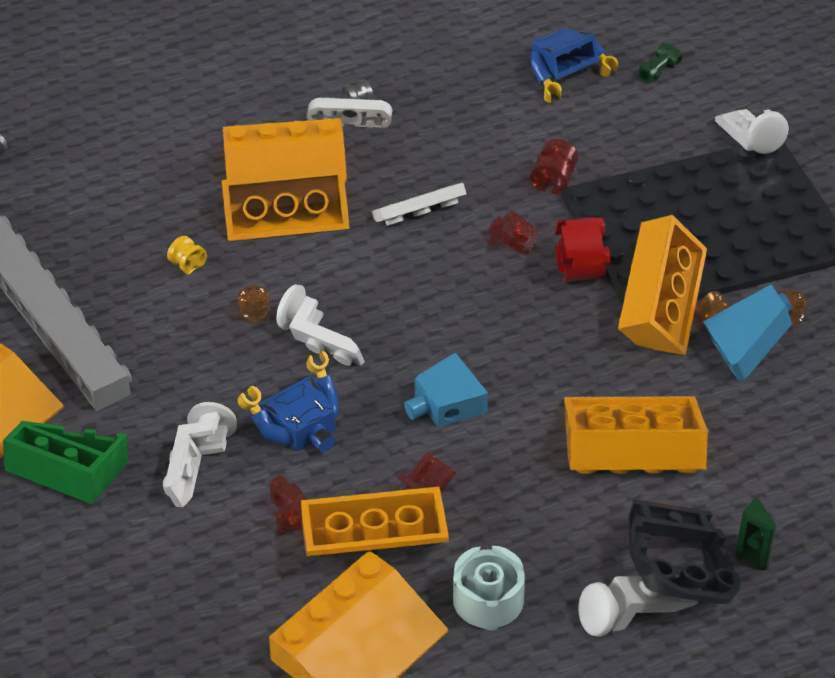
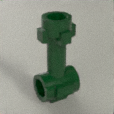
M663 42L656 51L655 57L657 59L651 60L649 63L643 62L638 70L639 78L645 83H650L654 79L658 80L662 73L660 70L667 64L673 68L682 61L684 54L670 43Z

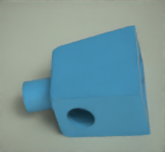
M454 353L415 378V398L405 401L404 408L411 420L428 414L437 427L487 413L488 392L460 357Z

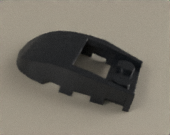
M633 499L628 515L629 553L639 575L650 589L663 595L715 604H730L741 586L739 573L734 571V565L737 560L734 552L726 550L724 546L726 538L721 529L711 528L709 524L713 516L711 511ZM642 533L652 536L680 538L685 541L694 540L702 542L703 553L709 571L694 563H686L682 567H676L664 559H649L647 555L648 547L645 538H642Z

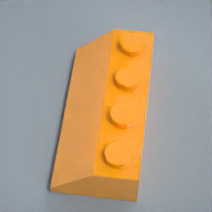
M341 118L223 127L227 180L343 168L344 179L347 182Z
M343 168L221 181L228 241L350 229Z
M673 215L641 222L618 329L635 345L686 355L707 248Z
M440 487L301 500L303 535L307 556L449 542Z

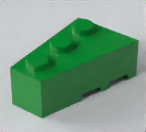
M21 421L3 439L5 471L93 504L128 463L127 434L117 433L116 438L98 436L96 435V430L85 429L84 434L64 431V426Z

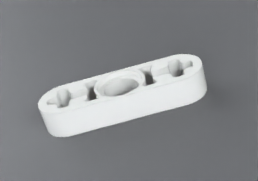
M316 98L309 103L307 119L309 121L341 118L342 126L344 124H355L357 127L387 128L391 124L392 107L382 100ZM352 110L357 113V116L346 117L342 112Z

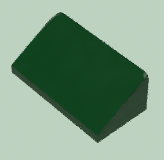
M756 497L743 511L736 556L764 571L769 567L776 524L761 501Z

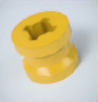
M188 236L177 238L170 245L167 252V259L173 265H179L181 271L188 275L195 269L203 266L207 257L205 249L199 245H194L193 240Z

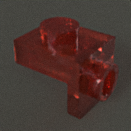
M511 210L503 218L498 216L490 225L488 231L491 232V235L486 244L493 246L500 239L519 254L527 255L541 231Z
M427 451L408 477L400 473L397 479L405 486L403 490L440 487V492L442 493L456 472Z
M278 475L269 482L271 501L280 509L276 512L277 532L282 536L289 530L294 531L302 527L301 500H307V498L295 483L290 484L284 477Z

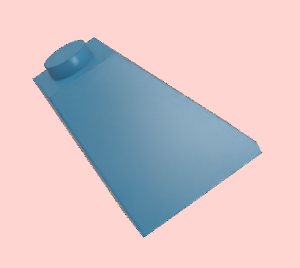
M771 284L703 321L711 341L738 382L745 380L792 325L788 311L792 310V306L784 293L778 295Z

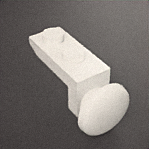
M747 109L715 116V121L747 151L754 150L762 154L771 153L782 146L788 136L789 126L785 117L769 109L764 110V113L757 118Z
M302 285L291 286L283 295L278 306L276 317L278 326L283 330L290 328L296 340L306 343V347L317 354L320 351H326L333 354V357L341 364L350 366L351 363L362 366L365 361L352 339L319 326L318 324L324 314L316 309L318 301L306 296L305 288Z
M214 402L199 403L190 410L187 417L188 424L178 426L174 447L169 455L170 463L167 476L163 479L164 492L171 498L176 507H184L192 498L202 455L225 452L226 437L232 435L237 428L235 414L222 404Z
M616 576L609 587L600 582L588 585L580 596L578 609L581 624L586 632L593 636L602 637L608 634L611 629L612 631L626 629L636 613L675 612L696 605L698 601L671 597L655 592L645 584L641 576Z

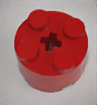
M587 217L556 221L554 235H560L558 244L555 245V255L559 273L565 272L562 282L595 280L605 277L606 266L610 265V251L608 247H603L602 236H605L603 218Z

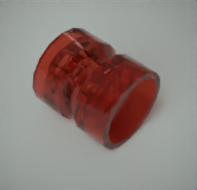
M552 139L545 142L530 173L532 185L538 191L545 192L548 184L554 185L552 194L556 195L561 194V188L566 190L579 159L576 148L567 141Z

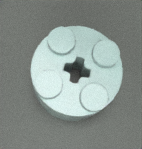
M479 546L463 553L455 563L453 574V605L458 615L467 623L486 630H496L511 623L518 617L524 605L525 574L519 557L512 551L500 546H492V549L480 550Z

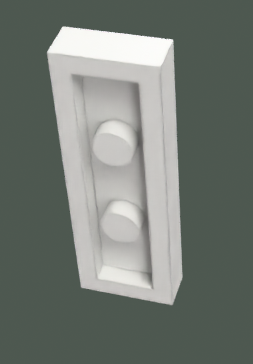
M459 183L372 210L373 218L376 222L385 220L387 226L403 221L402 215L413 212L414 217L431 212L430 206L440 203L441 208L459 203L457 197L466 194L463 183Z

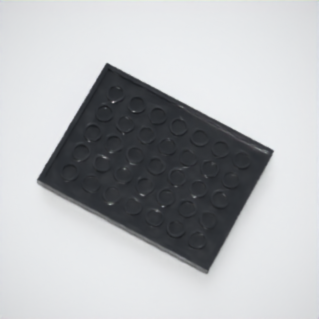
M785 143L777 150L767 154L758 153L754 150L747 151L743 146H737L561 188L560 195L574 219L587 217L603 218L605 224V236H602L603 247H608L610 251V265L606 266V277L622 305L625 299L641 222L673 215L707 248L697 301L835 266V217Z

